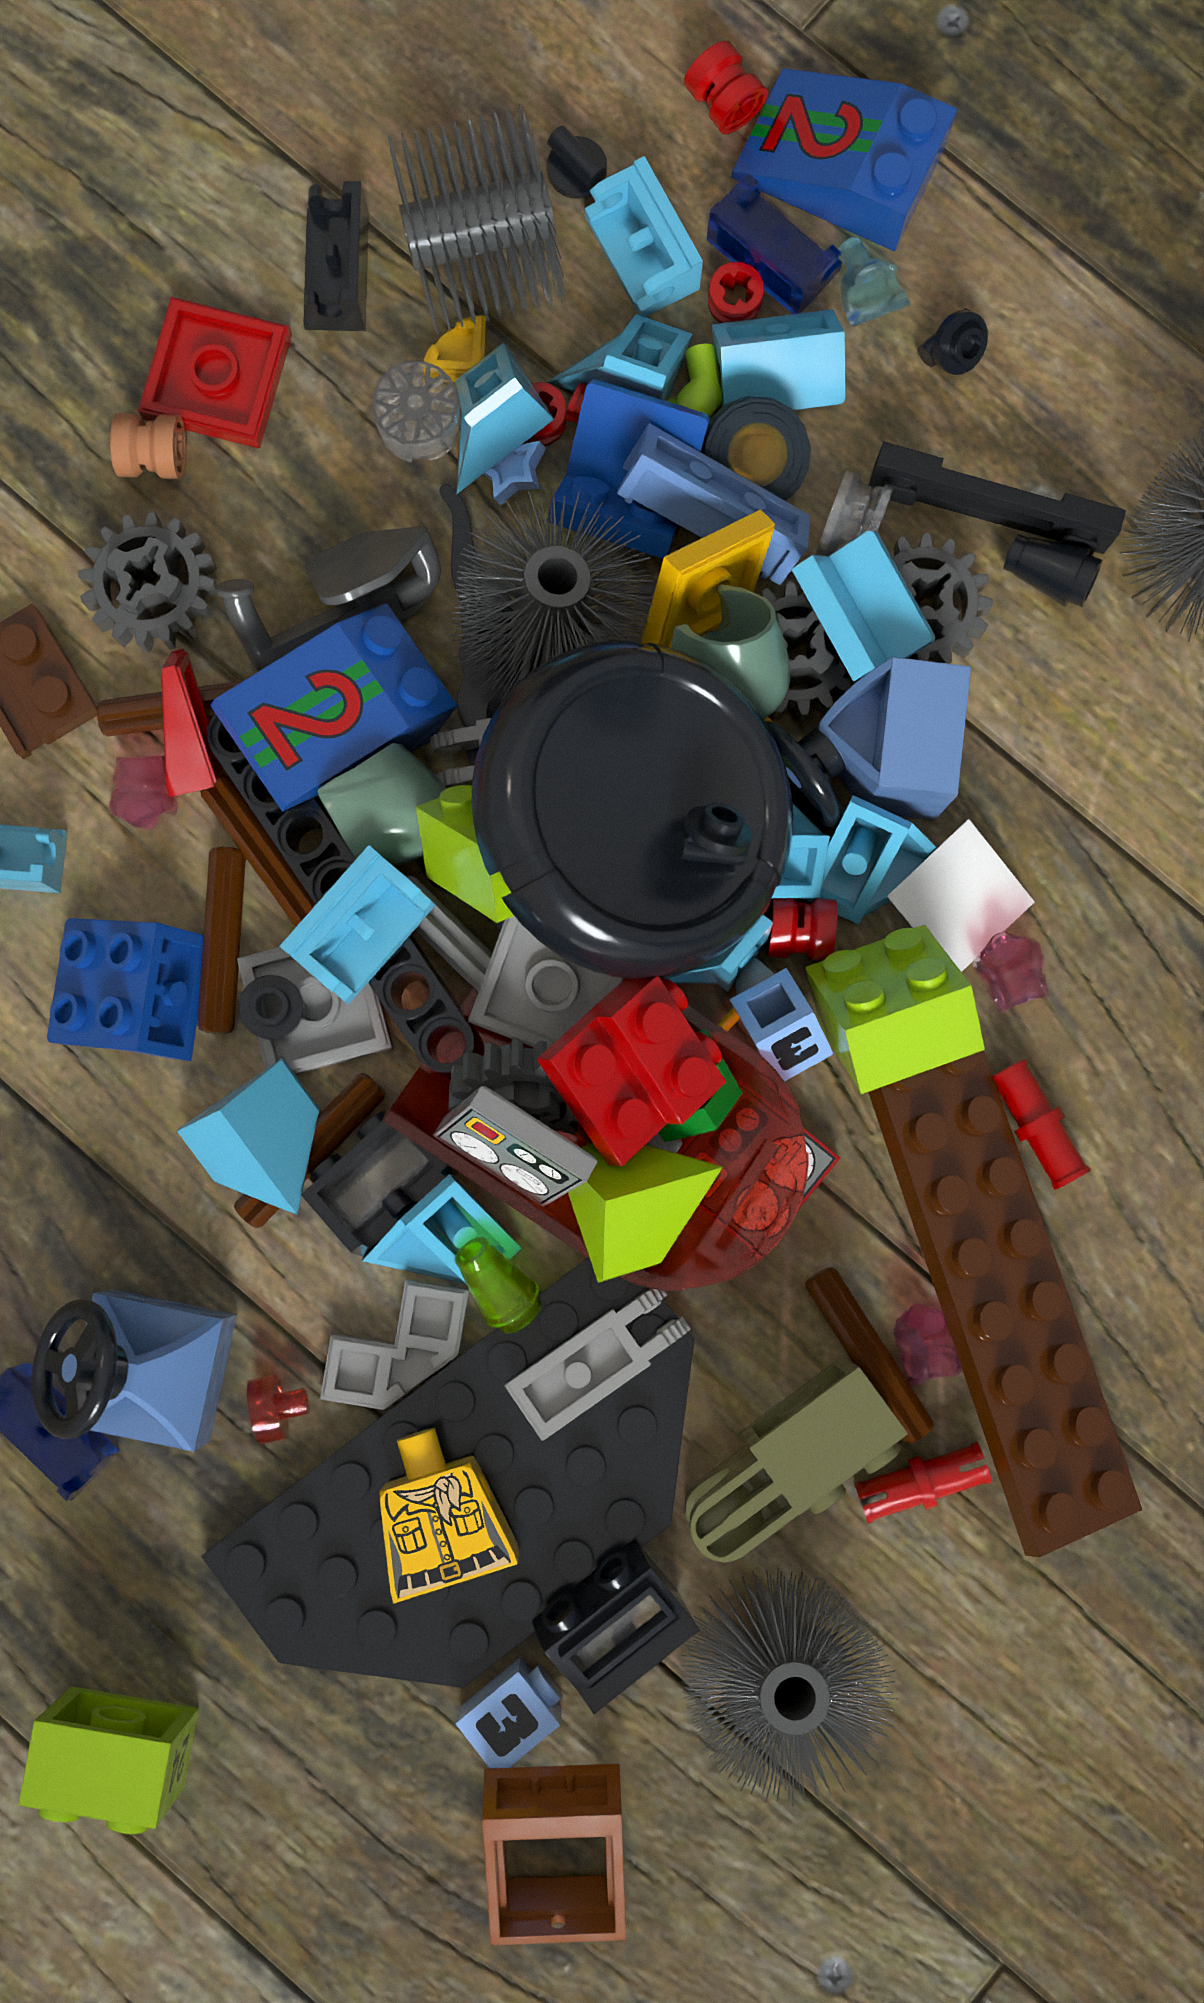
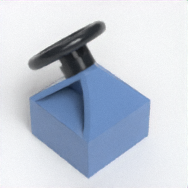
M892 657L851 686L822 718L817 729H813L798 742L779 725L765 721L781 751L788 773L793 803L816 824L826 828L836 826L841 818V808L829 782L839 775L851 796L854 795L897 816L936 820L958 795L971 666Z
M114 1289L93 1293L92 1301L77 1299L68 1302L50 1318L40 1337L34 1357L32 1395L35 1410L41 1424L50 1434L61 1439L77 1438L91 1430L183 1450L196 1451L210 1442L237 1314ZM78 1320H84L86 1327L75 1347H70L65 1352L58 1350L60 1342L69 1327ZM53 1373L58 1375L59 1382L65 1389V1417L60 1413L55 1402Z

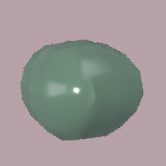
M720 584L716 589L720 598L722 620L718 631H709L703 636H699L687 624L677 625L674 628L671 648L691 655L719 671L741 690L763 719H766L782 705L790 683L789 657L776 610L765 597L744 588Z
M392 743L357 767L326 783L318 789V795L355 859L370 845L391 865L398 867L423 857L416 806L439 798L440 793L447 788L405 746Z

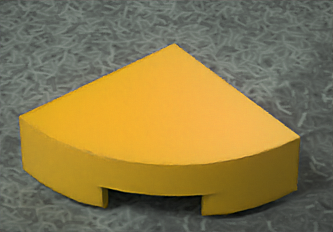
M484 315L475 316L476 325L473 323L472 317L462 319L463 328L459 321L456 322V326L450 329L451 331L448 330L435 344L432 343L427 350L424 361L440 367L455 382V380L486 357L487 321ZM423 364L422 374L425 381L426 365ZM430 367L429 376L431 379L442 374L437 369ZM446 377L438 380L439 382H449Z

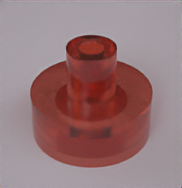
M276 1374L251 1379L247 1382L249 1416L254 1435L260 1445L287 1439L289 1436L288 1418L309 1414V1401L305 1388L283 1392L280 1380Z

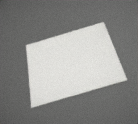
M969 819L887 896L913 928L924 924L927 926L961 972L1035 902Z

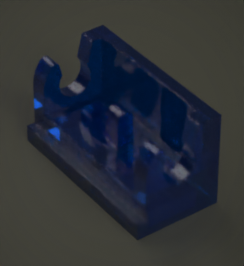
M748 174L734 186L720 203L717 202L710 209L707 241L731 262H743L751 265L760 273L766 292L792 314L802 313L840 272L843 262L838 258L842 255V252L834 245H831L825 251L760 197L761 192L755 188L759 182Z
M27 1362L7 1368L0 1375V1432L58 1487L56 1492L65 1501H72L113 1459L119 1450L101 1432L89 1430L82 1436L73 1439H61L50 1434L41 1424L35 1410L32 1395L33 1367ZM53 1387L56 1405L60 1413L65 1417V1398Z

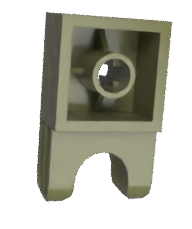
M841 1356L740 1431L746 1445L696 1481L689 1489L685 1497V1515L689 1523L691 1537L702 1554L711 1560L722 1563L738 1560L810 1508L813 1514H818L832 1506L846 1493V1488L842 1483L862 1468L870 1474L888 1464L901 1450L896 1443L908 1435V1433L860 1367Z

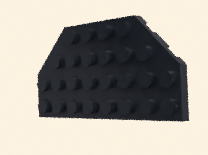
M588 1256L201 1556L278 1663L464 1688L534 1633L535 1629L532 1621L543 1613L547 1605L556 1597L568 1594L592 1575L605 1558L614 1553L621 1552L635 1540L643 1547L671 1525L695 1340L689 1331L649 1360L651 1362L649 1367L543 1441L539 1438L504 1386L508 1381L612 1308L617 1312L628 1302L652 1287L653 1284L642 1270L598 1283L590 1257ZM663 1298L661 1304L647 1314H641L625 1326L640 1346L656 1334L657 1329L672 1319L676 1320L678 1317ZM435 1428L445 1464L469 1456H474L518 1543L520 1550L517 1565L393 1603L381 1516L380 1490L385 1483L407 1476L397 1440L419 1431Z

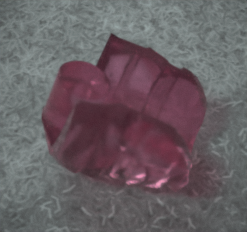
M165 756L115 758L116 767L113 771L111 782L114 785V791L111 792V800L109 801V811L112 816L121 818L139 829L150 830L156 826L159 815L166 813L175 816L177 814L178 796L169 797L166 788Z
M1007 932L997 933L990 939L973 962L975 973L986 983V993L992 1003L997 1005L999 1013L1027 1001L1050 995L1046 974H1043L1045 954H1042V947L1034 938L1017 936Z
M917 1303L909 1307L896 1320L893 1336L895 1337L896 1345L900 1348L901 1361L905 1373L909 1375L908 1382L911 1387L923 1384L927 1379L953 1377L962 1372L946 1320L940 1310Z

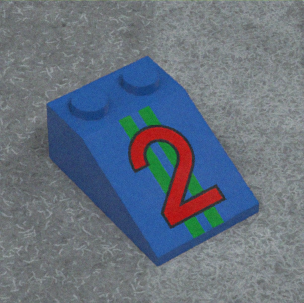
M783 68L732 170L731 178L895 252L945 149L958 108L902 83Z
M387 603L336 623L215 698L211 704L212 709L282 812L317 796L319 788L357 767L389 744H402L410 752L431 742L430 736L438 733L458 706Z

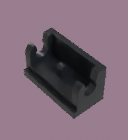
M344 181L342 199L338 200L323 197L322 188L318 184H313L308 190L309 208H307L304 328L305 330L366 331L369 213L361 181Z

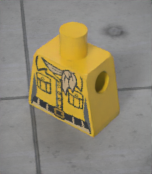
M435 1428L419 1431L398 1439L397 1444L407 1476L385 1483L380 1490L381 1516L393 1603L517 1565L520 1555L518 1543L475 1457L469 1456L445 1464Z

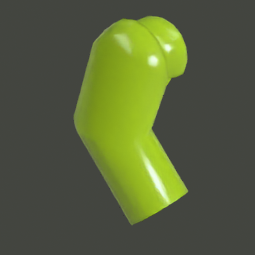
M704 343L692 346L685 351L690 382L678 393L677 397L670 398L667 401L706 413L710 418L721 405L722 388L715 346Z

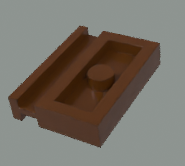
M33 603L0 622V727L16 754L25 759L32 755L31 751L44 743L47 745L51 744L97 716L96 703L41 612Z

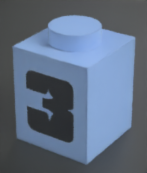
M787 968L730 999L749 1037L777 1085L833 1055L832 1049L813 1010Z
M520 1656L460 1706L455 1724L489 1768H510L560 1726L562 1708L557 1702L563 1698V1695L555 1681L543 1667L538 1665L535 1669L531 1670Z

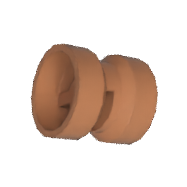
M117 412L114 414L110 430V452L115 474L118 477L137 478L147 469L149 472H156L161 479H181L186 465V434L181 416L161 414L155 420H148L145 424L136 413Z

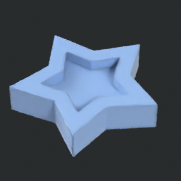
M540 441L520 445L483 474L492 480L493 497L500 505L505 503L504 499L507 501L518 490L540 489L535 469L546 450Z

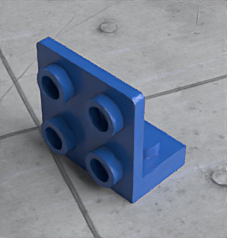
M597 379L590 380L585 389L566 475L555 492L556 525L558 526L564 496H566L563 527L569 529L577 495L580 492L571 530L577 531L590 502L586 512L587 517L582 527L584 532L603 501L586 531V535L599 514L600 516L590 531L589 536L597 527L592 535L594 536L611 514L612 517L597 534L596 538H600L608 527L610 529L623 517L602 540L607 541L618 531L609 540V542L614 543L631 531V533L616 544L621 545L640 535L638 538L626 543L625 547L631 549L636 547L635 550L664 559L665 556L669 555L680 530V525L634 499L629 504L624 501V497L617 494L618 487L628 473L627 470L623 469L624 462L649 423L701 452L710 421L708 414ZM552 497V499H551V501H552V522H553V524H554L553 497ZM549 508V523H551V512Z
M67 919L60 946V959L53 1002L50 1008V1021L47 1033L48 1042L130 1051L173 1060L191 1061L198 1021L203 935L156 922Z

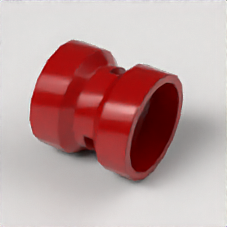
M724 40L706 49L693 62L684 77V86L697 102H706L710 108L709 118L722 134H731L745 126L756 116L767 100L768 90L755 74L744 71L742 68V56L730 41Z
M771 898L768 919L773 924L766 944L767 957L786 959L792 953L806 954L811 961L821 962L834 953L837 932V900L816 898L811 903H798L794 898Z

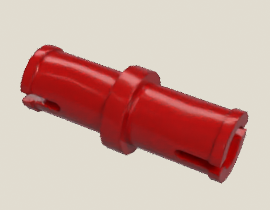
M1025 1058L992 1076L995 1081L999 1094L1019 1126L1014 1131L1020 1142L1027 1140L1050 1179L1052 1188L1056 1190L1085 1175L1091 1169L1085 1164L1060 1121L1065 1118L1064 1113L1059 1106L1053 1109L1028 1067L1029 1063Z
M978 1442L922 1461L919 1455L907 1459L909 1464L907 1467L862 1482H854L859 1500L880 1493L887 1494L885 1499L862 1506L867 1523H873L876 1519L923 1504L925 1510L938 1506L936 1499L984 1483L986 1485L992 1483L987 1465L966 1472L959 1471L961 1466L984 1459Z

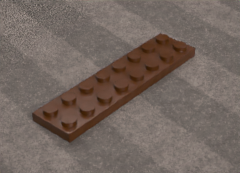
M984 1050L869 1091L868 1093L1025 1556L1042 1557L1142 1511V1506L995 1081L992 1078Z

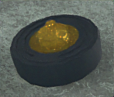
M746 396L725 404L710 418L701 453L786 501L800 488L809 470L811 445L805 425L790 407L773 398Z

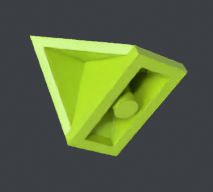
M594 1144L580 1147L594 1156V1159L598 1162L588 1180L569 1191L568 1195L598 1283L661 1263L723 1166L646 1144L623 1167L607 1165Z

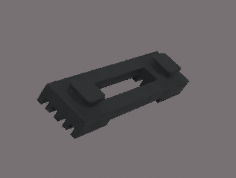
M883 441L868 485L869 488L882 491L881 497L887 500L890 499L891 501L909 506L913 505L915 501L1061 543L1091 548L1090 555H1093L1094 552L1104 554L1120 534L1126 513L1124 509L1065 493L1059 501L943 468L941 466L944 458Z

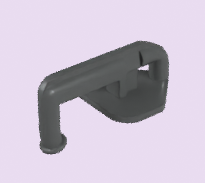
M425 526L369 531L358 534L321 552L306 566V573L320 601L325 605L337 606L272 637L269 636L251 597V593L254 591V584L246 579L224 581L216 587V593L222 597L228 618L252 665L259 672L336 623L387 603L399 621L414 615L425 604L438 585L441 565L437 550ZM411 561L416 573L389 585L388 583L395 579Z

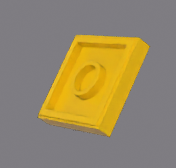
M760 509L665 556L641 643H656L671 648L674 628L677 625L687 624L699 636H703L709 631L718 630L722 620L720 598L716 590L717 587L723 584L754 592L774 532L775 523Z

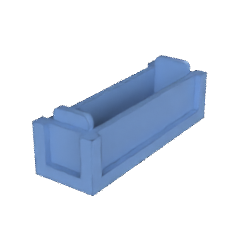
M650 423L624 462L623 469L627 470L628 473L618 487L617 494L624 497L625 502L630 504L634 499L701 538L761 509L775 523L774 532L759 577L764 580L769 575L771 581L781 585L808 548L811 518L809 514Z

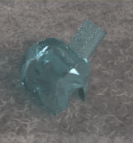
M851 237L841 244L839 254L848 268L841 282V297L846 317L851 326L856 327L911 305L906 290L902 289L897 282L895 271L899 269L894 264L877 258L871 259L858 237Z

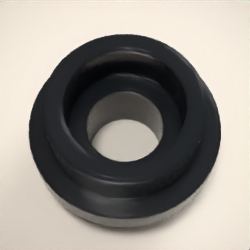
M265 975L256 978L246 986L239 1000L241 1021L252 1034L260 1038L269 1040L284 1038L295 1031L302 1021L304 1015L303 996L297 986L284 977ZM269 995H276L280 998L282 1004L280 1013L274 1018H264L260 1013L261 1001Z

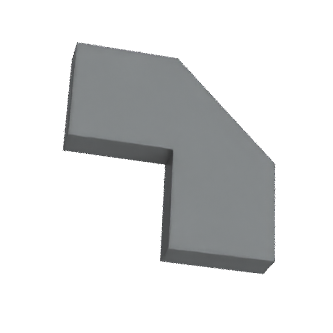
M405 1280L395 1343L336 1333L331 1334L320 1400L383 1410L460 1354L470 1290Z

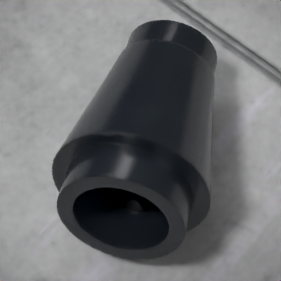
M1018 534L1008 552L1003 569L1014 573V576L1063 607H1066L1069 602L1083 607L1097 579L1103 560L1090 555L1091 548L1034 537L1028 538Z

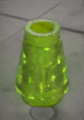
M474 1238L459 1249L454 1262L460 1269L461 1275L488 1326L497 1327L503 1333H513L527 1326L537 1316L542 1305V1301L538 1296V1284L497 1248L491 1245L486 1238Z

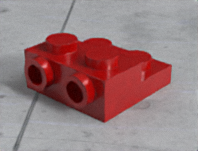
M659 976L646 979L625 978L536 1059L607 1165L623 1167L667 1123L683 1125L726 1083V1080L716 1066L722 1060L720 1049L706 1034L693 1031L683 1015V1012L688 1007L685 994L674 982L666 978H659Z

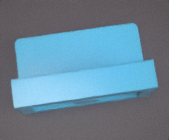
M833 309L712 325L713 345L715 346L721 372L722 407L729 402L746 396L773 398L792 410L838 405L845 401V332Z
M866 531L830 556L811 555L791 569L853 682L859 681L870 671L892 657L907 659L934 642L935 635L876 531Z

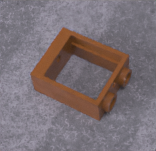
M620 1763L485 1768L482 1829L490 1944L514 1945L626 1940ZM605 1837L607 1875L508 1879L507 1840ZM557 1922L565 1924L561 1928L552 1927V1924Z

